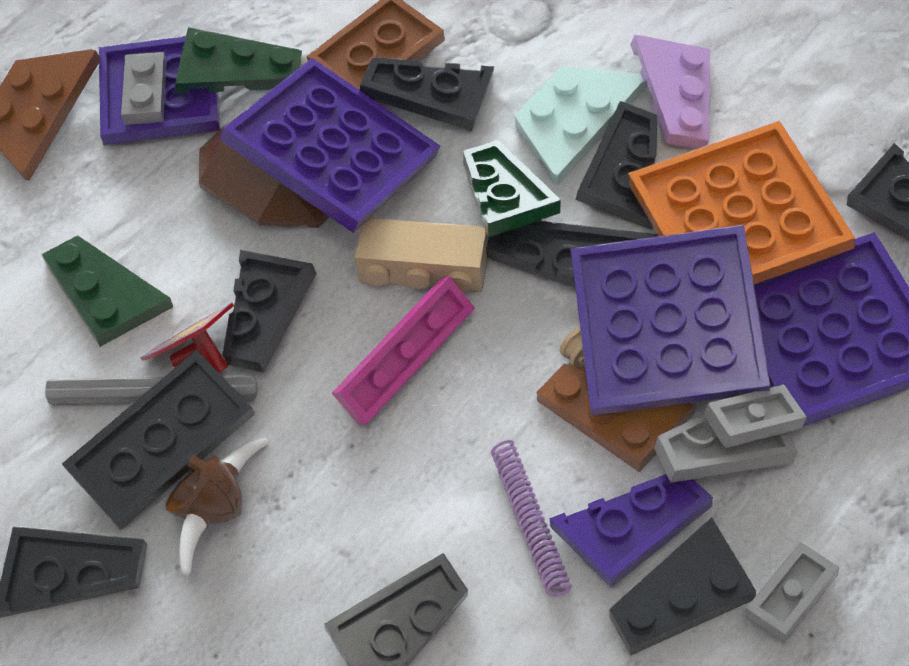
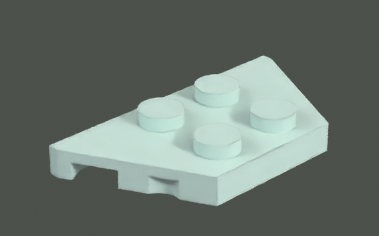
M561 66L515 115V127L523 139L530 142L531 151L537 160L543 161L549 170L551 181L559 185L605 134L619 102L623 101L631 105L645 90L647 84H644L641 74Z

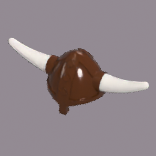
M262 437L238 447L222 461H220L221 458L214 456L204 462L193 455L187 465L194 470L178 483L166 502L167 511L185 519L179 546L180 566L183 575L191 573L195 547L201 534L208 528L209 524L227 522L241 514L242 495L236 480L241 468L248 459L268 445L267 438Z

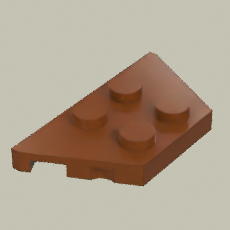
M87 49L15 60L1 83L0 151L25 180L29 181L99 64L101 58L96 50Z

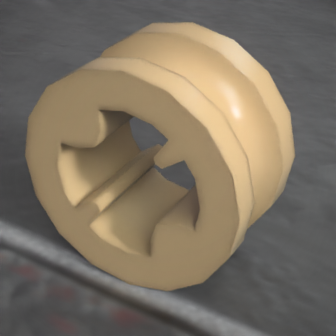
M578 327L563 340L559 351L563 357L570 358L572 366L583 368L585 367L581 329Z

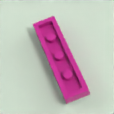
M450 276L441 278L332 392V395L358 425H367L475 307Z

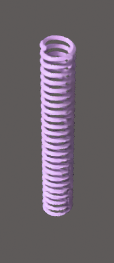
M512 440L500 441L492 448L491 456L496 468H498L497 471L500 474L502 484L505 486L504 489L512 504L516 519L519 521L518 524L521 527V532L524 533L523 537L526 539L529 551H531L530 554L533 557V562L536 564L535 567L538 570V575L541 576L540 580L543 582V587L546 588V594L550 596L564 595L571 590L572 584H569L570 579L566 577L567 572L563 571L565 566L561 565L560 554L556 552L555 542L551 540L550 529L546 528L548 525L544 522L543 512L539 510L540 505L537 504L536 495L532 492L533 488L530 487L531 482L527 481L528 476L525 475L526 470L523 469L522 460L518 457L519 453L516 452L515 443ZM506 443H510V445L504 446V447L500 448V449L495 453V450H496L499 446H501V445H503V444H506ZM531 496L530 498L524 499L521 502H517L519 499ZM531 501L534 502L533 504H529V505L524 506L523 508H519L520 506L525 505V504H528V503H530ZM536 507L535 510H531V511H529V512H527V513L522 514L524 511H527V510H530V509ZM538 513L537 516L531 517V518H529V519H525L526 517H529V516H532V515ZM538 519H541V521H539V522H536V523H534V524H532V525H528V524L531 523V522H535V521H537ZM543 525L542 528L536 529V530H534V531H530L531 529H534V528H537V527ZM546 531L544 534H541L537 537H533L536 534ZM548 537L547 540L541 541V542H539V543H535V542L538 541V540H542V539ZM546 544H550V545L547 546V547H544V548H542V549H538V548L541 547V546H544V545H546ZM549 550H553L552 552L547 553V554H545V555H540V554H542V553H544V552H547V551H549ZM551 556H555L553 559H549V560H547V561H543V560L546 559V558H549V557H551ZM554 562H558V563L555 564V565H552V566H550V567L544 568V567H546V566L549 565V564H552V563H554ZM557 568H560L558 571H555V572H553V573L547 574L548 572H550V571H552V570H555V569H557ZM563 574V575H562L561 577H559V578L550 580L551 578H553V577H555V576H557V575ZM560 581H565L560 585L553 586L554 584ZM563 587H568L560 592H550V590H558Z

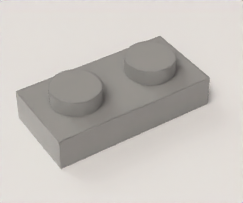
M164 52L125 55L121 109L124 125L164 122L167 68Z
M785 385L772 387L770 391H755L707 404L704 412V417L724 448L802 429L806 420V415Z
M799 542L748 605L745 617L785 643L838 576L839 566L802 542Z

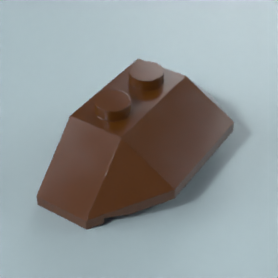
M226 123L199 148L200 188L258 225L291 227L307 224V227L319 228L329 218L324 212L220 141L219 138L222 130L229 123Z

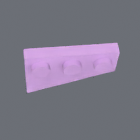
M634 34L630 45L633 54L638 55L642 68L640 73L644 84L649 85L654 99L652 107L654 113L658 115L657 121L665 143L693 149L707 146L709 142L710 49Z

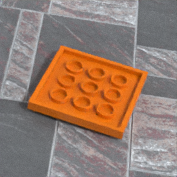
M780 120L628 173L629 185L658 236L744 225L754 285L852 250L855 247V236Z

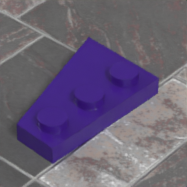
M667 474L635 485L631 487L629 493L608 501L601 498L588 503L587 509L568 516L564 512L549 518L550 528L612 588L710 509L713 505V497L694 479L670 482Z

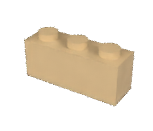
M369 218L361 226L355 253L359 282L376 286L389 284L425 289L432 288L441 278L450 276L462 292H482L488 261L486 254L488 236L485 227Z

